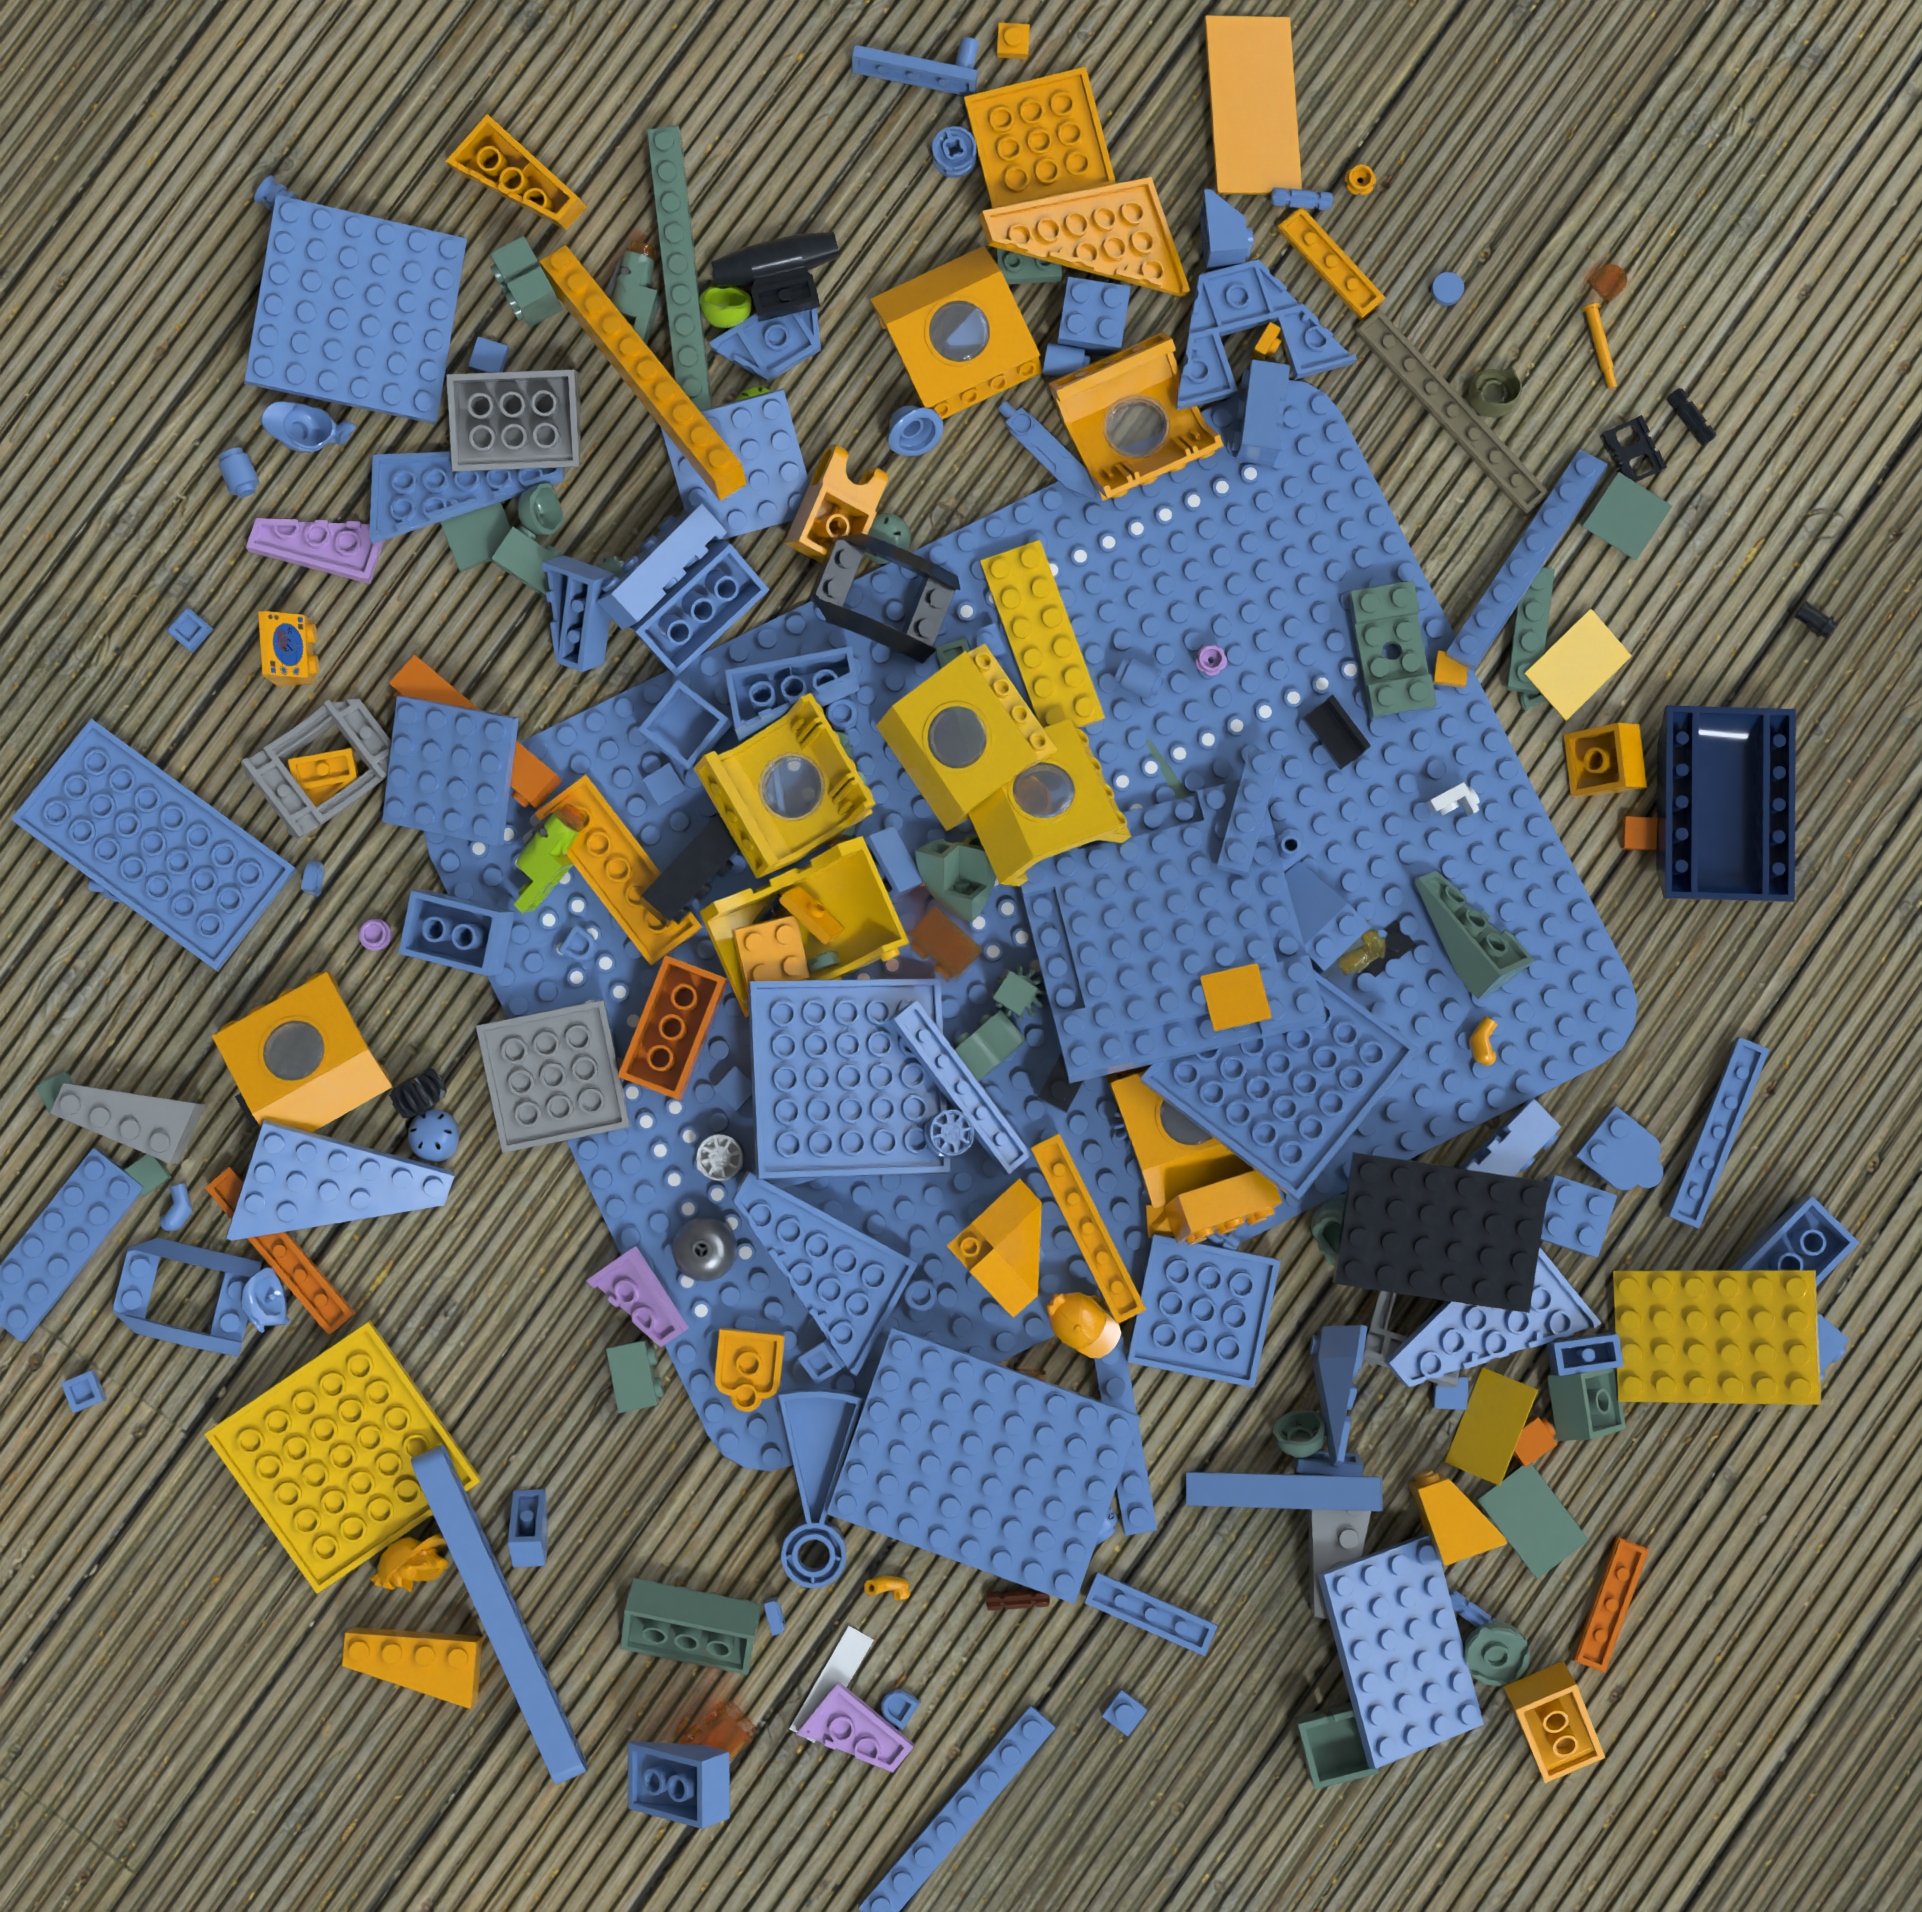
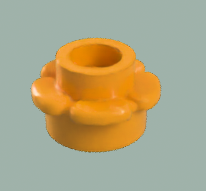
M1356 165L1353 169L1348 170L1345 175V182L1348 184L1347 189L1354 195L1358 193L1361 195L1369 194L1376 183V176L1372 169L1366 165ZM1361 178L1363 182L1359 183L1357 179Z

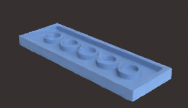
M93 1148L0 1265V1325L21 1342H25L141 1196L140 1192L144 1187L98 1148Z

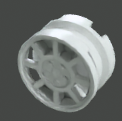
M714 1135L702 1142L697 1152L699 1169L705 1176L713 1180L733 1178L741 1170L744 1163V1152L741 1145L735 1139L726 1135Z

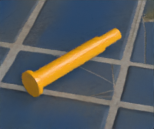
M1594 303L1583 307L1581 310L1583 313L1586 312L1601 372L1604 373L1607 388L1613 389L1617 387L1598 310L1601 305L1600 303Z

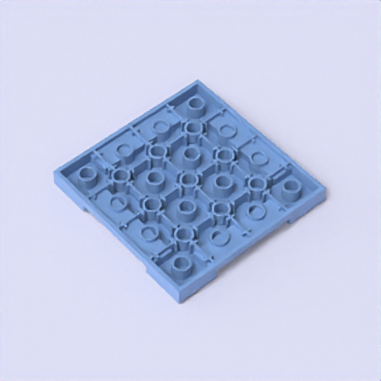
M1241 780L1197 790L1194 796L1122 812L1127 820V828L1132 836L1124 843L1103 840L1092 841L1043 859L1025 871L1029 880L1022 884L1020 889L1069 1084L1325 1023L1326 1013L1310 956L1307 955L1275 842V832L1268 808L1249 876L1245 877L1217 869V863ZM1257 963L1272 1018L1214 1031L1200 977Z

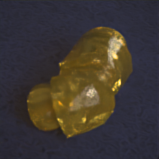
M1372 929L1365 932L1361 937L1365 945L1337 959L1339 967L1345 976L1354 973L1358 974L1379 956L1381 958L1384 957L1386 943L1384 937H1379L1377 930Z

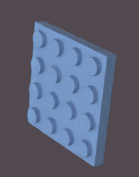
M783 388L700 411L742 463L747 482L745 486L722 501H719L661 428L685 512L702 503L727 531L722 539L794 520L809 486V480Z
M397 696L382 822L494 846L503 845L519 718L411 696Z
M1152 1234L1139 1295L1146 1311L1135 1316L1126 1361L1254 1388L1281 1260L1203 1243L1188 1245L1187 1240L1177 1243L1174 1237Z

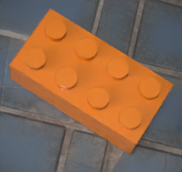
M665 955L617 1077L682 1101L729 980Z

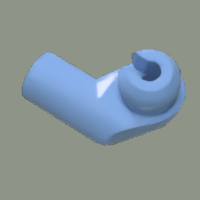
M186 1183L170 1187L174 1204L160 1218V1225L166 1231L180 1229L192 1213Z

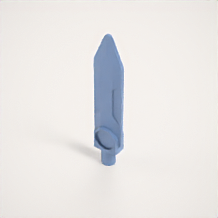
M1007 401L1002 403L998 411L1007 419L1005 426L1010 430V433L1066 489L1091 499L1095 498L1096 492L1086 468L1030 413H1027L1022 407L1016 411Z

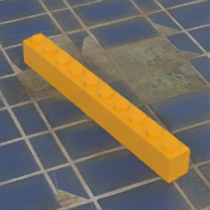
M565 245L540 260L541 268L556 296L719 501L745 486L747 482L742 463L570 249Z

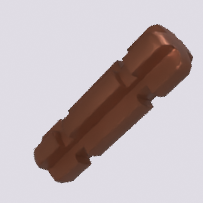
M1030 1589L1004 1591V1594L995 1591L986 1594V1606L989 1611L1001 1610V1607L1009 1610L1032 1608V1605H1036V1607H1048L1050 1605V1595L1037 1590L1032 1592Z

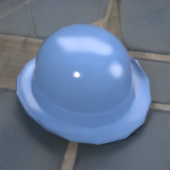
M907 405L897 409L889 421L890 433L888 444L890 449L904 456H919L932 450L939 443L943 434V421L940 415L930 408H920L915 405Z

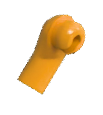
M881 1575L866 1581L864 1585L865 1592L869 1596H875L891 1590L896 1601L909 1598L910 1590L908 1589L910 1584L905 1578Z

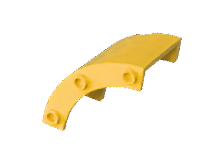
M863 836L833 846L811 859V864L801 869L793 868L770 879L769 884L755 889L754 894L752 889L749 888L714 901L700 911V915L745 1018L749 1017L748 993L745 991L732 929L751 925L762 908L768 906L767 901L774 893L782 896L785 892L800 885L813 899L820 901L826 907L827 912L845 928L838 938L823 944L797 919L806 961L816 958L817 955L827 951L837 952L840 963L813 973L809 972L810 978L798 981L842 980V977L879 959L885 962L899 956L900 952L898 949L909 943ZM784 908L781 913L778 912L777 915L779 917L791 915V913L786 908Z

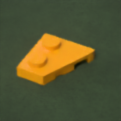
M353 748L288 759L291 775L315 807L326 802L359 778Z

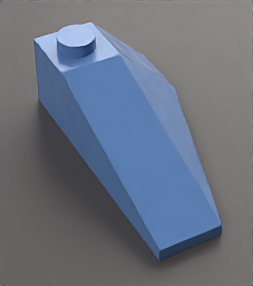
M1363 1325L1323 1326L1317 1336H1312L1309 1354L1314 1355L1313 1368L1322 1417L1325 1421V1434L1331 1467L1338 1468L1344 1462L1351 1425V1416H1346L1347 1410L1352 1409L1357 1393L1355 1384H1352V1378H1356L1358 1369H1361L1367 1326Z

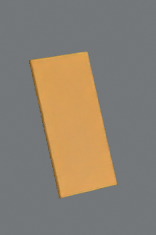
M1206 15L1204 20L1216 194L1271 195L1272 189L1275 187L1285 188L1287 191L1289 189L1302 190L1290 17Z

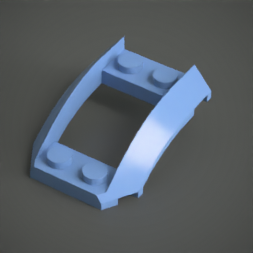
M160 1237L128 1247L112 1312L134 1333L238 1357L248 1317L241 1308L243 1289L249 1279L260 1271L262 1261L199 1248ZM160 1257L225 1272L210 1333L145 1318Z

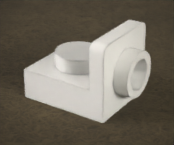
M1465 782L1426 802L1425 805L1431 815L1440 810L1443 816L1460 807L1457 803L1459 800L1467 815L1470 816L1479 811L1477 804L1480 801L1475 790L1471 786L1467 787Z

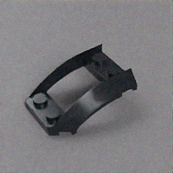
M860 533L832 538L809 597L815 607L821 610L826 623L854 632L923 664L937 650L933 645L955 590L961 589L957 575L909 551ZM864 552L885 559L923 577L902 632L843 607Z

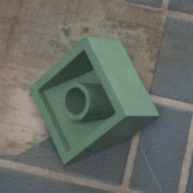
M1617 1368L1563 1376L1554 1374L1547 1376L1548 1394L1552 1403L1553 1426L1556 1430L1557 1441L1591 1440L1626 1429L1622 1402H1618Z

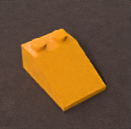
M1564 1661L1503 1687L1545 1783L1605 1758L1577 1684Z

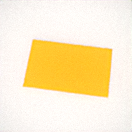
M1590 609L1524 674L1561 717L1567 721L1632 655L1594 611Z
M1482 1367L1445 1463L1500 1486L1538 1389Z

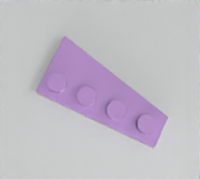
M256 518L246 548L248 552L370 584L385 540L372 544L369 538L370 524H361L360 521L329 523L328 520L298 522L296 519Z

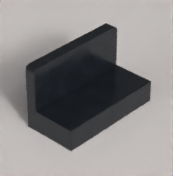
M1334 695L1328 697L1323 704L1302 719L1340 770L1371 747L1370 743Z

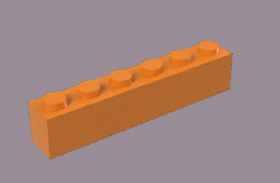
M415 654L389 682L396 690L393 694L396 699L399 695H405L480 710ZM516 740L510 788L514 791L511 796L524 808L530 804L538 810L561 784L562 780Z

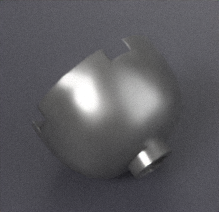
M699 1217L688 1221L678 1230L673 1240L672 1255L676 1267L686 1277L695 1281L710 1282L723 1277L732 1268L737 1258V1243L733 1231L724 1222L715 1218ZM699 1244H705L706 1247L702 1248ZM696 1248L700 1250V1256L697 1254ZM708 1249V1253L704 1256V1251Z

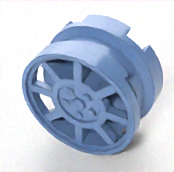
M952 126L941 130L936 135L932 146L933 163L936 169L942 175L950 178H959L968 174L976 162V142L972 134L962 127Z
M946 1110L929 1118L924 1126L923 1139L926 1141L928 1150L938 1157H952L964 1153L971 1146L974 1139V1127L971 1120L964 1113L958 1110Z

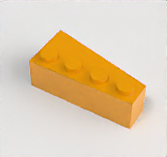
M488 114L445 161L455 172L566 231L587 208L576 194Z
M352 1627L345 1632L342 1666L472 1709L478 1702L483 1636Z

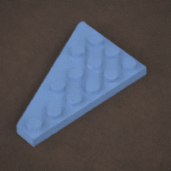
M264 1119L226 1239L233 1241L443 1206L446 1203L454 1179V1171Z
M747 1171L731 1200L848 1370L857 1376L918 1263L764 1179L756 1180V1175Z
M1539 1248L1529 1313L1445 1301L1384 1362L1404 1386L1412 1387L1424 1383L1425 1380L1431 1378L1437 1379L1443 1377L1444 1374L1459 1369H1468L1487 1363L1497 1357L1508 1356L1509 1353L1540 1346L1552 1342L1556 1338L1574 1335L1573 1333L1590 1327L1596 1328L1601 1322L1543 1250Z

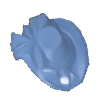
M263 1268L246 1283L241 1303L242 1311L248 1317V1321L254 1324L261 1333L264 1332V1326H280L290 1323L286 1315V1295L281 1281L273 1268Z

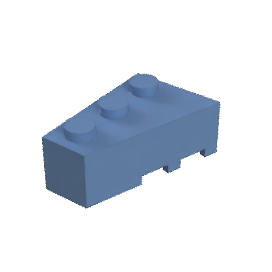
M567 556L542 561L543 572H547L550 590L546 592L547 602H551L554 619L553 622H550L556 663L580 672L604 665L611 617L597 603V600L604 593L602 590L603 585L616 576V573Z

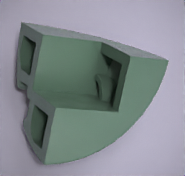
M966 835L963 838V842L955 843L939 839L918 848L915 851L917 867L928 891L950 913L963 920L973 922L986 905L997 878L978 835Z

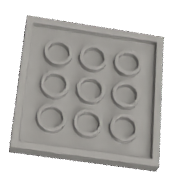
M605 999L476 1026L502 1153L631 1126L622 1080L620 1077H617L620 1070Z

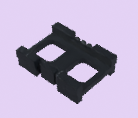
M1642 415L1607 430L1600 435L1607 453L1612 451L1611 457L1614 458L1613 461L1615 463L1617 462L1616 467L1620 468L1616 472H1620L1635 483L1665 471L1667 468L1660 451H1655L1656 447L1651 436H1648L1650 430ZM1631 426L1634 428L1639 441L1628 447H1622L1617 439L1616 432ZM1640 455H1646L1652 465V470L1637 476L1630 466V460Z

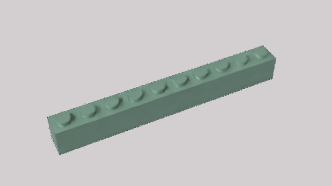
M679 126L647 129L675 381L698 410L702 411L713 408L703 318L699 304L700 292L683 142Z

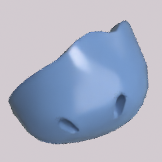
M436 1109L426 1110L419 1113L412 1120L408 1130V1142L415 1155L421 1160L431 1163L441 1162L450 1158L457 1150L459 1127L455 1119L447 1112ZM439 1143V1145L441 1146V1148H440V1149H437V1148H436V1144Z

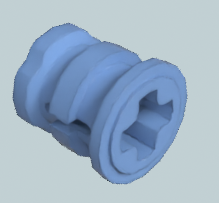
M270 175L258 187L254 201L258 204L264 202L265 207L273 211L276 195L297 199V196L292 191L288 193L287 187L281 183L276 184L275 177Z

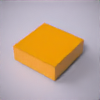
M1438 650L1435 658L1433 684L1464 688L1466 686L1468 668L1447 657L1446 651Z

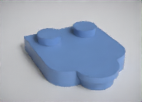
M1617 1106L1612 1107L1574 1155L1575 1158L1617 1190H1630L1636 1185L1643 1188H1651L1659 1184L1663 1177V1167L1658 1160L1661 1151L1659 1141Z

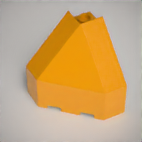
M1020 1178L947 1245L969 1272L1013 1318L1038 1296L1042 1202Z

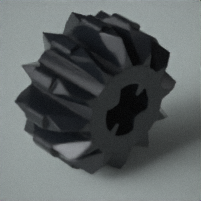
M427 1069L398 1084L397 1087L392 1089L389 1096L393 1102L392 1105L402 1118H410L438 1103L445 1097L447 1090L441 1076L434 1069Z

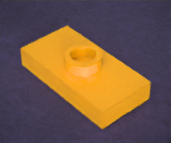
M800 885L785 892L779 899L780 903L823 944L838 938L845 930L827 912L826 907L820 901L813 899Z

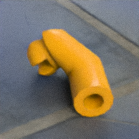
M1487 1016L1482 1018L1469 1038L1473 1058L1484 1066H1490L1496 1060V1053L1492 1049L1489 1037L1498 1024Z

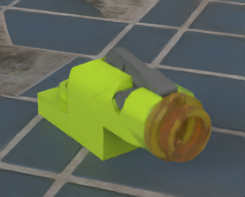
M566 803L563 807H558L555 812L548 814L522 837L525 848L521 851L516 864L531 879L519 890L518 894L520 897L514 903V906L522 914L535 911L574 865L565 854L568 852L576 836L584 828L583 823L586 821V818L579 809L569 803Z

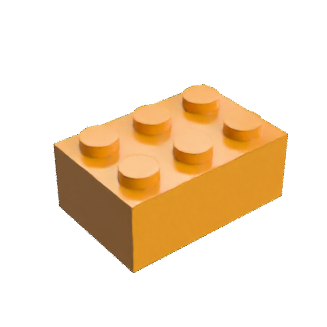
M1254 1170L1177 1195L1164 1206L1176 1242L1180 1243L1187 1240L1188 1245H1193L1206 1240L1208 1236L1215 1234L1214 1231L1216 1230L1220 1236L1236 1230L1237 1227L1245 1224L1244 1221H1247L1248 1226L1267 1220L1266 1217L1275 1214L1274 1208L1282 1204V1200L1277 1186Z

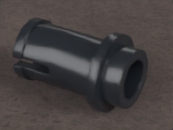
M1805 601L1794 616L1795 619H1798L1815 631L1818 638L1822 636L1826 639L1838 624L1833 620L1834 616H1826L1809 604L1808 601Z

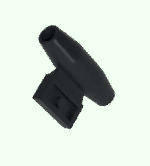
M834 232L796 234L747 246L714 260L711 264L717 287L753 285L751 293L758 321L762 322L819 308L820 302L813 275L808 271L839 258L840 255Z

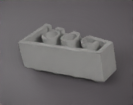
M63 1083L50 1113L169 1164H180L205 1104Z
M1307 1509L1310 1611L1315 1617L1329 1620L1318 1573L1362 1557L1371 1511Z

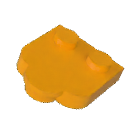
M720 1327L715 1385L721 1393L730 1396L731 1403L736 1409L743 1412L753 1411L761 1404L762 1399L770 1398L778 1391L781 1382L785 1334Z

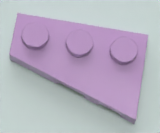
M637 1247L630 1249L586 1280L593 1288L598 1286L609 1296L607 1300L613 1306H620L632 1317V1322L660 1347L689 1329Z
M839 1681L796 1733V1735L806 1739L809 1737L824 1743V1746L834 1750L837 1748L855 1755L857 1759L890 1772H894L914 1747L912 1741Z

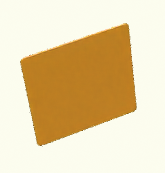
M1257 963L1200 977L1214 1031L1272 1018Z

